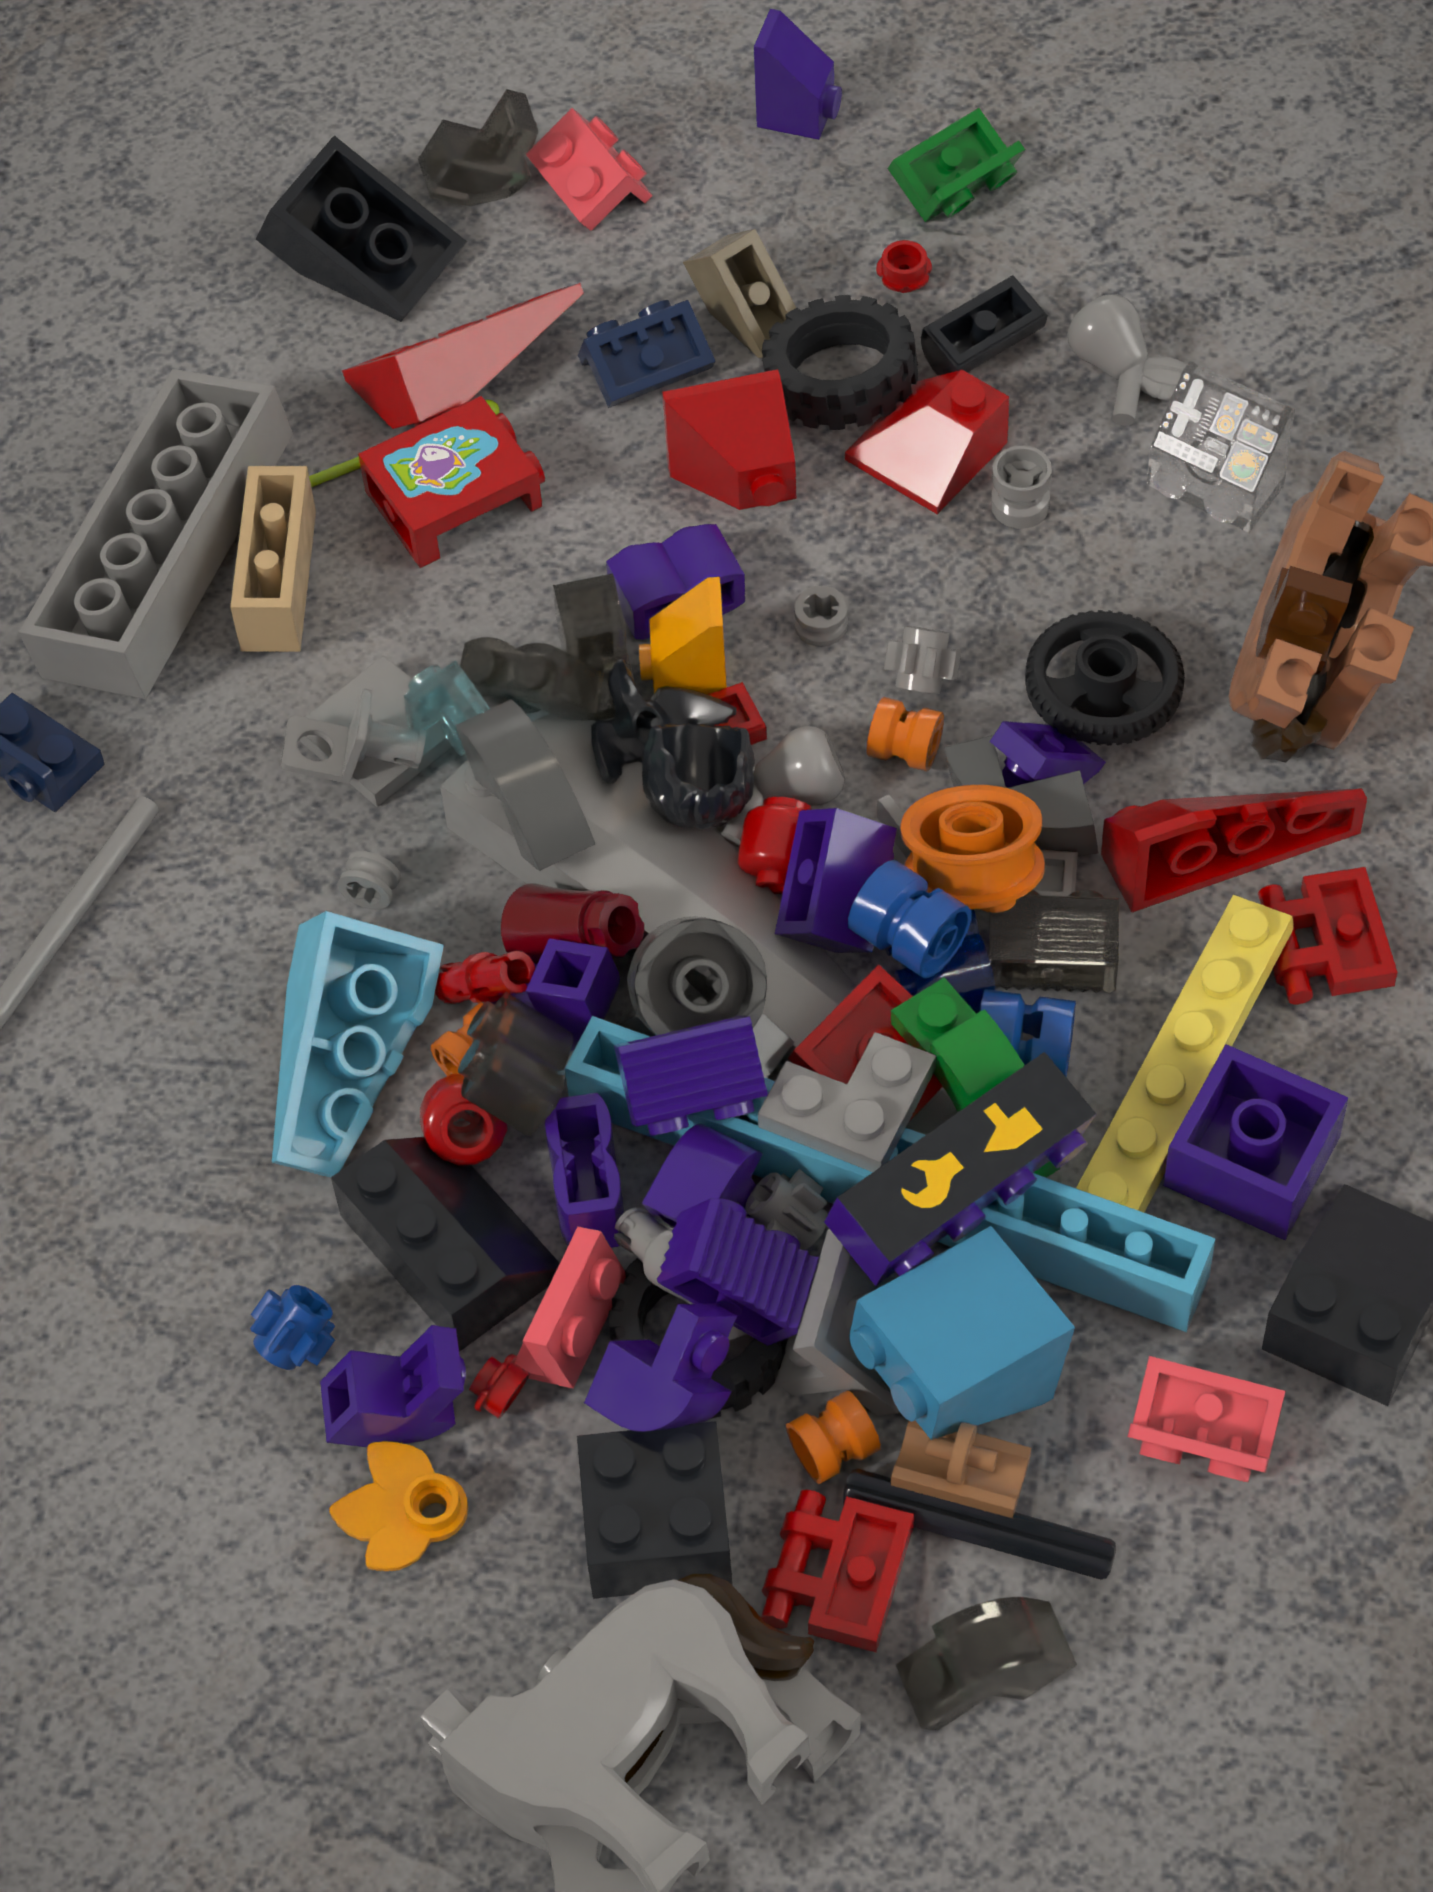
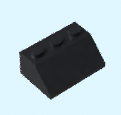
M425 1137L383 1140L331 1177L340 1216L436 1326L456 1328L459 1352L549 1287L560 1264L472 1165L458 1166L442 1160L429 1148Z

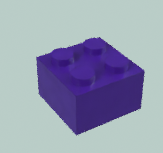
M1225 1044L1169 1145L1163 1186L1286 1241L1340 1139L1348 1097Z

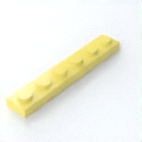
M1236 895L1232 896L1076 1189L1143 1213L1146 1211L1165 1174L1170 1143L1225 1044L1233 1045L1293 931V917L1291 915Z

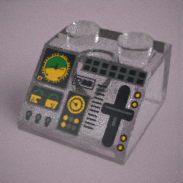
M1189 361L1181 374L1151 443L1147 485L1157 489L1166 497L1178 499L1208 513L1219 522L1229 523L1250 533L1284 487L1295 409Z

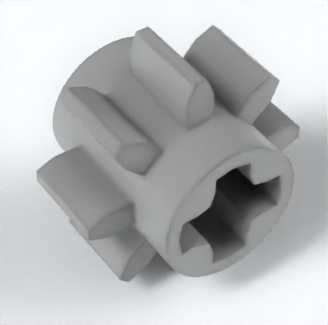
M904 626L902 641L888 640L884 669L897 671L895 687L940 694L943 679H957L961 650L948 648L950 633Z
M800 1169L791 1179L784 1173L782 1175L771 1173L764 1177L752 1190L745 1206L746 1212L751 1216L750 1218L754 1219L755 1224L765 1225L766 1230H778L794 1236L799 1240L801 1250L808 1249L818 1240L826 1227L824 1221L828 1216V1212L823 1209L827 1201L820 1196L823 1187Z

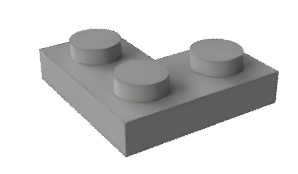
M875 1032L848 1084L786 1061L758 1112V1127L874 1172L889 1161L936 1069V1055Z

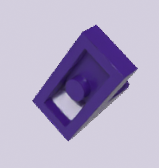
M1003 721L990 740L995 747L1007 756L1004 760L1005 766L1002 769L1006 788L1079 770L1084 784L1099 773L1106 763L1082 741L1079 742L1076 741L1075 737L1071 739L1065 734H1060L1057 728H1053L1049 724Z

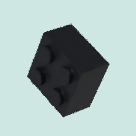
M716 1421L688 1424L667 1430H627L577 1436L587 1566L593 1599L633 1595L645 1586L672 1579L678 1580L690 1574H712L729 1581L733 1585Z

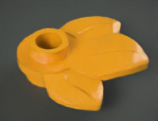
M388 1441L370 1443L367 1447V1460L373 1483L364 1485L347 1494L329 1508L332 1519L348 1536L360 1541L369 1542L365 1555L366 1567L376 1571H396L412 1565L420 1559L431 1542L443 1541L455 1535L462 1528L468 1516L467 1497L464 1489L456 1480L446 1475L434 1473L430 1460L422 1450L412 1445ZM432 1503H440L446 1506L445 1512L440 1516L426 1518L422 1515L425 1507Z

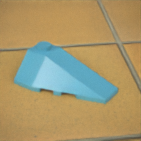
M328 911L299 925L286 989L272 1163L330 1178L342 1169L373 1113L372 1106L389 1076L395 1074L404 1057L402 1053L417 1026L424 1022L433 1005L443 944Z

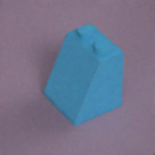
M992 1226L859 1298L856 1302L849 1337L852 1349L858 1360L866 1368H874L889 1386L893 1401L899 1412L911 1422L916 1421L927 1436L933 1440L958 1432L962 1422L977 1426L1043 1405L1052 1400L1075 1326Z

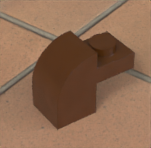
M1290 566L1289 569L1282 567L1265 606L1257 641L1256 657L1266 659L1269 648L1277 638L1322 654L1315 673L1319 675L1326 664L1331 640L1349 603L1353 584Z

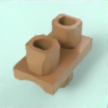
M908 1421L902 1447L891 1475V1486L1013 1518L1030 1462L1032 1448L976 1433L977 1426L967 1422L961 1423L958 1432L931 1440L916 1421Z

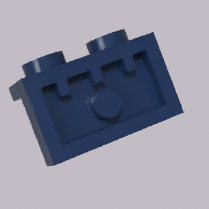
M669 300L659 301L641 310L638 313L639 318L622 325H619L617 320H610L595 326L586 333L587 338L583 340L578 357L582 366L590 365L608 408L704 372L714 366L716 361L689 300L672 306Z
M12 692L0 703V776L6 780L12 791L24 801L32 802L35 799L56 813L105 765L101 750Z

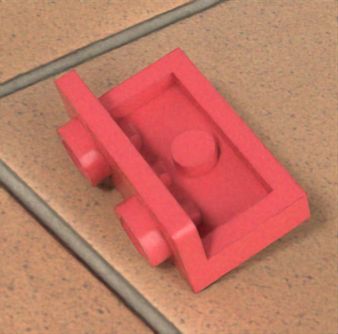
M571 108L534 145L526 156L578 221L592 231L630 192L643 203H646L653 195L641 181L647 174L642 166L626 150L623 149L618 154L614 149L613 145L619 140L614 132L599 117L595 116L589 122Z
M577 1227L524 1336L523 1344L514 1362L530 1373L528 1379L572 1389L575 1387L612 1308V1298L616 1294L619 1284H623L626 1278L625 1270L601 1231Z
M1149 1356L1134 1420L1130 1424L1127 1437L1142 1441L1139 1452L1141 1455L1180 1465L1183 1452L1210 1458L1207 1472L1248 1483L1251 1470L1264 1473L1267 1471L1286 1391Z

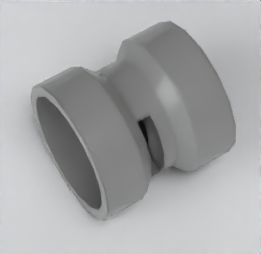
M1023 445L1007 448L996 456L992 468L994 487L991 493V507L996 519L1005 526L1016 529L1030 528L1038 525L1046 518L1050 509L1049 486L1051 484L1052 468L1051 462L1045 453L1037 448Z

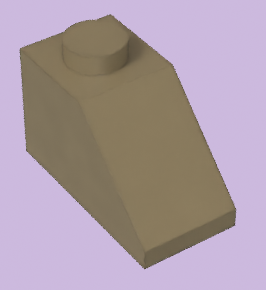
M751 229L724 236L685 260L683 264L709 313L758 358H763L762 344L764 339L770 340L769 330L776 322L782 324L786 320L785 315L795 309L796 306L756 229Z

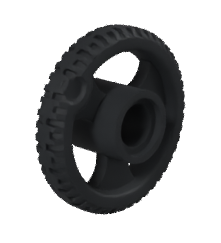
M1093 610L1086 613L1079 612L1077 616L1072 614L1067 618L1060 619L1059 622L1053 623L1034 642L1030 649L1025 669V685L1028 698L1037 714L1043 717V721L1053 728H1057L1060 734H1065L1068 738L1072 739L1075 737L1076 741H1084L1087 744L1095 742L1097 743L1096 745L1100 746L1101 744L1112 746V743H1116V745H1122V743L1129 744L1132 743V740L1139 741L1144 737H1149L1151 733H1156L1166 725V722L1170 721L1179 707L1185 681L1181 656L1177 652L1175 645L1172 644L1169 638H1166L1163 632L1159 631L1156 626H1151V623L1148 621H1143L1142 618H1133V615H1126L1119 611L1118 613H1113L1112 610H1108V612L1098 610V612H1093ZM1084 641L1077 650L1074 675L1066 678L1047 676L1048 665L1059 651L1075 642ZM1132 645L1141 649L1156 663L1161 672L1162 681L1148 682L1136 677L1138 655ZM1130 706L1136 711V713L1122 716L1128 711Z

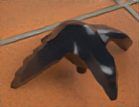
M617 660L612 670L609 671L607 684L614 701L615 718L611 720H597L591 725V743L602 779L607 783L614 784L622 775L621 767L625 763L638 761L642 763V752L651 727L661 724L690 723L711 726L728 723L729 719L736 715V707L716 697L692 689L670 686L658 688L651 699L646 700L637 690L629 668L626 667L624 660Z

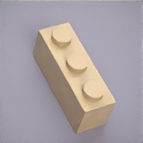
M248 466L230 606L241 652L301 651L316 508L307 466Z

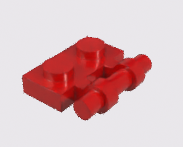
M1366 867L1303 876L1301 886L1303 898L1286 901L1283 888L1277 884L1268 885L1259 890L1258 896L1261 905L1293 917V931L1273 967L1276 983L1284 986L1289 1003L1299 1005L1310 1001L1313 998V992L1309 979L1320 975H1326L1332 996L1395 986L1398 972ZM1312 927L1317 946L1300 948L1295 931L1301 928Z
M801 1490L794 1511L786 1513L779 1535L784 1540L777 1567L768 1570L764 1581L762 1593L766 1597V1602L761 1619L774 1628L784 1629L788 1626L793 1606L805 1605L812 1607L808 1620L809 1635L877 1653L913 1531L914 1514L846 1496L840 1519L836 1521L821 1517L826 1503L824 1495L813 1490ZM822 1548L830 1550L822 1578L804 1574L811 1549Z

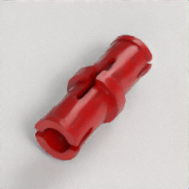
M513 951L499 956L490 952L472 954L463 962L447 963L440 966L439 969L442 972L438 973L435 994L439 1000L447 1004H456L465 1000L478 1004L491 1003L499 1000L504 994L526 992L528 987L526 983L530 982L535 971V965L530 956L520 951Z

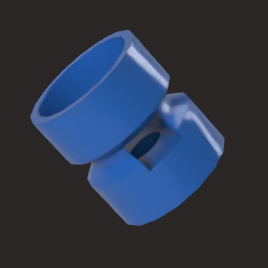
M890 860L878 867L858 892L848 917V928L880 950L892 947V957L896 961L926 979L933 977L941 971L961 946L970 926L971 909L940 888L928 893V882L923 877L897 860Z
M985 989L980 1011L985 1009L992 1017L1024 1065L1045 1052L1067 1078L1076 1001L1040 996L1033 1005H1027L1019 993ZM1023 1033L1030 1034L1034 1038L1024 1041Z

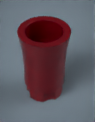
M530 883L516 889L507 900L501 918V936L507 953L513 951L524 952L530 956L534 964H538L549 938L607 947L612 958L615 959L624 957L630 949H637L643 939L645 924L639 915L638 903L628 895L612 893L606 890H566Z

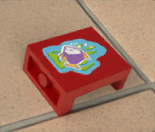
M482 396L358 453L365 492L419 568L440 559L437 536L518 497L523 500L531 512L542 507L540 484L545 482V475L539 460L532 451L523 452L517 444L514 429L508 418L503 413L496 415Z

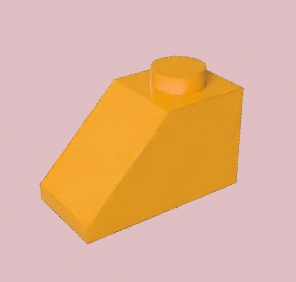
M709 577L649 619L651 644H639L641 681L653 680L654 693L658 688L664 686L692 689L704 694H710L727 688L720 577Z

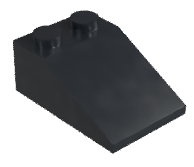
M335 135L269 210L256 237L259 243L300 275L400 322L403 321L467 242Z
M1344 1184L1296 1258L1268 1313L1262 1350L1388 1406L1433 1315V1222Z

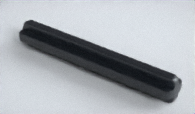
M859 1468L853 1469L850 1472L844 1487L843 1505L847 1496L914 1514V1527L1100 1580L1107 1579L1112 1569L1116 1554V1543L1107 1537L1017 1512L1014 1513L1013 1518L891 1486V1477Z

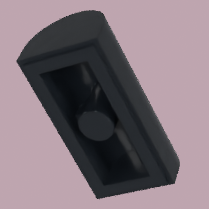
M1012 275L925 326L921 334L922 350L927 362L938 376L959 370H964L968 373L1042 329L1046 324L1048 315L1015 276Z

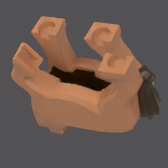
M1342 451L1331 458L1313 492L1307 493L1293 504L1231 681L1229 692L1230 707L1233 711L1254 721L1250 730L1254 737L1251 746L1258 752L1261 760L1270 759L1286 763L1292 757L1299 758L1312 743L1334 750L1346 739L1382 683L1392 684L1396 681L1414 627L1393 618L1405 583L1420 566H1433V503L1409 493L1397 511L1387 521L1368 513L1367 511L1385 476L1380 472L1379 463L1346 451ZM1290 566L1353 584L1349 603L1331 640L1326 664L1319 675L1315 673L1322 654L1277 638L1269 648L1266 659L1256 657L1257 641L1265 606L1282 567L1289 569Z

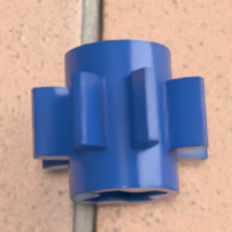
M293 1285L289 1289H285L281 1296L270 1289L267 1290L251 1313V1316L256 1320L250 1328L252 1332L257 1334L253 1340L256 1350L268 1362L285 1370H293L296 1366L300 1367L305 1359L317 1366L336 1341L330 1335L335 1328L334 1323L329 1321L333 1315L330 1305L319 1294L300 1285Z

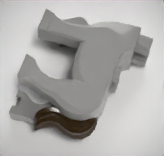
M690 1574L678 1580L672 1579L645 1586L617 1605L572 1649L566 1646L556 1651L542 1667L538 1676L540 1682L534 1688L513 1697L489 1695L475 1707L451 1686L423 1712L421 1721L423 1727L433 1735L428 1743L430 1752L442 1762L443 1770L452 1792L476 1813L509 1836L547 1851L551 1859L555 1892H670L676 1880L686 1869L695 1877L710 1861L705 1841L671 1823L639 1796L649 1785L670 1752L680 1724L723 1721L731 1728L745 1753L748 1785L761 1805H763L777 1790L772 1783L787 1763L795 1769L802 1765L815 1783L860 1736L861 1714L830 1692L805 1668L804 1664L814 1652L813 1644L815 1641L811 1637L790 1635L764 1622L755 1609L729 1581L712 1574ZM603 1844L615 1852L628 1867L624 1869L604 1868L599 1863Z

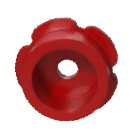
M900 240L889 244L884 249L882 257L876 266L877 275L882 277L883 285L890 290L900 293L912 292L925 286L929 281L928 273L932 271V263L927 257L925 249L920 244L909 240Z
M508 1355L503 1363L491 1356L481 1368L469 1388V1391L478 1396L474 1405L476 1411L481 1412L485 1409L500 1419L515 1401L530 1376V1373L514 1363L517 1358L516 1355Z

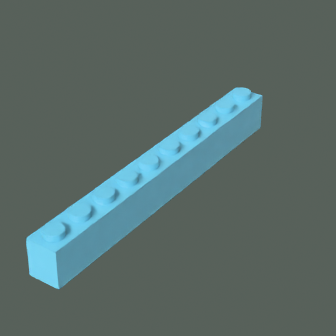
M591 1017L565 1067L569 1097L598 1093L607 1105L611 1123L673 1146L692 1126L702 1123L763 1153L753 1175L764 1178L771 1173H778L780 1175L784 1173L791 1179L800 1169L823 1187L820 1196L827 1202L834 1204L838 1196L873 1173L759 1128L758 1112L767 1096L752 1099L755 1111L737 1117L715 1120L713 1109L688 1114L689 1127L669 1133L650 1135L647 1124L634 1126L630 1119L614 1045L650 1036L603 1019ZM764 1077L767 1093L769 1094L775 1081ZM905 1128L889 1161L920 1140L925 1134ZM1034 1174L1037 1181L1016 1200L1005 1205L998 1198L982 1209L986 1215L985 1219L966 1236L953 1242L947 1234L938 1241L954 1247L992 1226L1033 1277L1187 1332L1210 1277L1216 1238Z

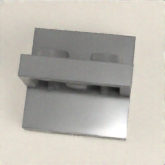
M828 1229L796 1335L789 1337L787 1341L785 1355L776 1384L792 1396L848 1390L854 1394L861 1404L877 1416L898 1414L899 1410L893 1401L891 1389L874 1368L868 1369L858 1360L852 1349L849 1337L857 1300L899 1277L896 1272L875 1286L832 1231Z

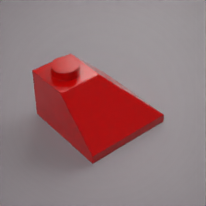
M778 369L662 392L667 463L671 478L738 510L758 506H772L779 502L797 499L796 462Z
M964 370L920 380L916 384H912V394L905 402L898 401L895 404L896 410L886 417L881 415L845 451V460L938 515L1008 441L1009 396Z

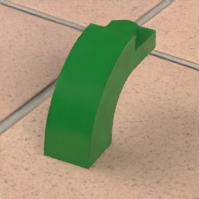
M945 977L891 1010V1024L910 1046L936 1055V1069L933 1074L945 1089L957 1112L1025 1066L1005 1034L984 1009L976 1014ZM1049 1161L1036 1170L1034 1174L1047 1178L1058 1171L1060 1167L1055 1168Z

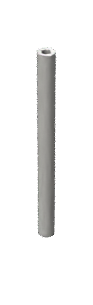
M138 797L1 985L0 1030L158 814V806L149 798Z

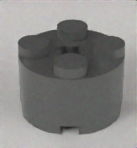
M681 917L670 920L654 929L637 948L627 976L629 995L633 1008L642 1023L655 1035L742 1015L750 1016L752 1027L754 1028L763 1013L766 1001L767 975L765 962L755 944L737 928L706 917ZM691 969L699 973L709 970L711 973L705 981L710 992L704 998L693 993L687 997L684 995V991L689 986L685 975Z

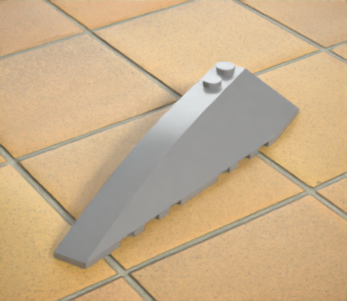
M570 704L532 722L548 744L563 770L586 818L595 845L538 871L521 856L501 801L476 781L468 760L440 785L446 823L449 830L526 884L536 883L558 889L578 891L606 890L632 897L638 903L639 915L645 924L642 941L660 925L670 920L688 916L706 917L721 921L744 933L755 944L765 962L767 990L763 1013L795 1042L780 1061L783 1064L786 1061L791 1062L788 1057L793 1050L857 987L823 948L775 934L781 901L769 887L755 886L756 877L744 872L738 865V852L715 827L699 830L696 827L689 828L688 826L683 828L666 822L651 807L650 801L643 792L642 763L639 761L625 763L621 767L622 775L614 784L605 782L596 764L591 743V725L595 721ZM630 949L626 954L633 958L637 949ZM691 969L685 975L687 981L704 997L710 992L705 984L707 977L711 975L709 970L699 973ZM944 1088L907 1124L906 1128L927 1135L958 1113Z

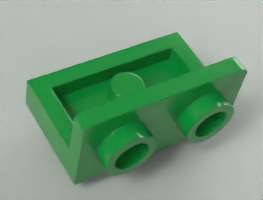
M977 108L893 159L887 169L924 222H927L944 212L947 218L956 215L975 199L972 193L985 185L990 192L1004 185L1016 175L1017 170L1014 165L1026 149L1020 141L1006 147L980 108Z

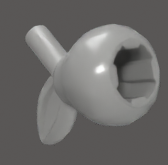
M1118 294L1103 295L1088 303L1071 320L1067 337L1072 351L1082 360L1100 368L1118 380L1112 417L1113 422L1116 424L1130 426L1135 423L1140 390L1160 400L1182 401L1185 400L1195 379L1203 381V388L1200 394L1206 389L1207 385L1204 378L1189 365L1168 357H1148L1139 314L1135 306L1127 298ZM1186 373L1190 375V379L1187 381L1183 379V375ZM1181 382L1186 383L1185 389L1180 388L1179 385Z
M803 726L786 734L769 754L754 765L753 775L755 780L752 798L745 805L741 813L727 823L721 835L730 844L740 847L743 823L747 812L757 806H761L763 800L768 797H788L803 801L809 805H820L837 798L843 790L845 776L827 733L818 727Z

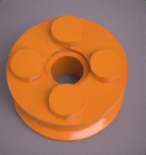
M963 785L946 788L916 801L907 809L902 817L900 824L902 840L912 851L907 857L904 866L928 882V893L940 888L967 905L970 909H981L986 912L999 913L1011 909L1017 899L1032 891L1043 878L1045 871L1044 856L1040 848L1034 843L1042 831V814L1037 804L1020 792L993 785Z

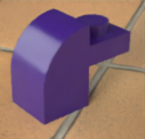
M549 938L538 964H534L535 971L530 982L526 983L528 986L526 992L504 994L499 1000L486 1004L504 1017L514 1030L547 1035L554 1050L574 1051L591 1017L594 1016L605 1020L620 985V975L607 947Z
M702 1123L696 1124L687 1130L675 1144L660 1168L642 1204L655 1219L671 1228L676 1226L677 1222L675 1219L680 1212L710 1198L728 1199L738 1203L745 1209L747 1199L756 1186L751 1176L763 1153Z
M717 1303L678 1304L660 1346L649 1339L610 1341L584 1404L615 1424L633 1431L667 1430L708 1421L720 1411L732 1392L711 1379V1377L728 1353V1337L737 1316Z
M431 1325L400 1357L350 1350L320 1381L326 1442L359 1447H368L370 1443L382 1441L408 1444L431 1439L452 1428L456 1424L453 1400L464 1391L466 1378L465 1362L459 1356L456 1328Z

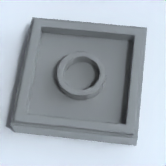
M384 655L305 716V718L349 727L363 689L372 690L370 706L372 721L426 731L423 755L418 769L365 757L363 762H357L350 785L376 807L458 743L460 737L455 725L463 722L461 718ZM308 735L299 740L321 760H325L332 755L330 745L321 737Z

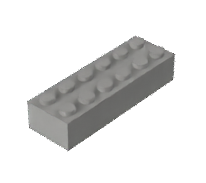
M177 369L171 370L18 632L41 678L142 699L147 698L240 531L248 466H276L293 435L275 386Z

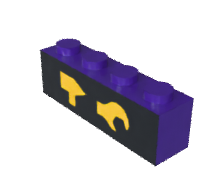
M1043 1052L838 1196L824 1223L875 1286L895 1272L898 1276H901L930 1260L934 1252L929 1247L947 1234L953 1242H956L975 1229L986 1217L982 1209L996 1199L1000 1198L1007 1205L1020 1197L1037 1181L1033 1173L1050 1161L1055 1168H1059L1075 1157L1088 1143L1082 1135L1096 1116V1113L1049 1056Z

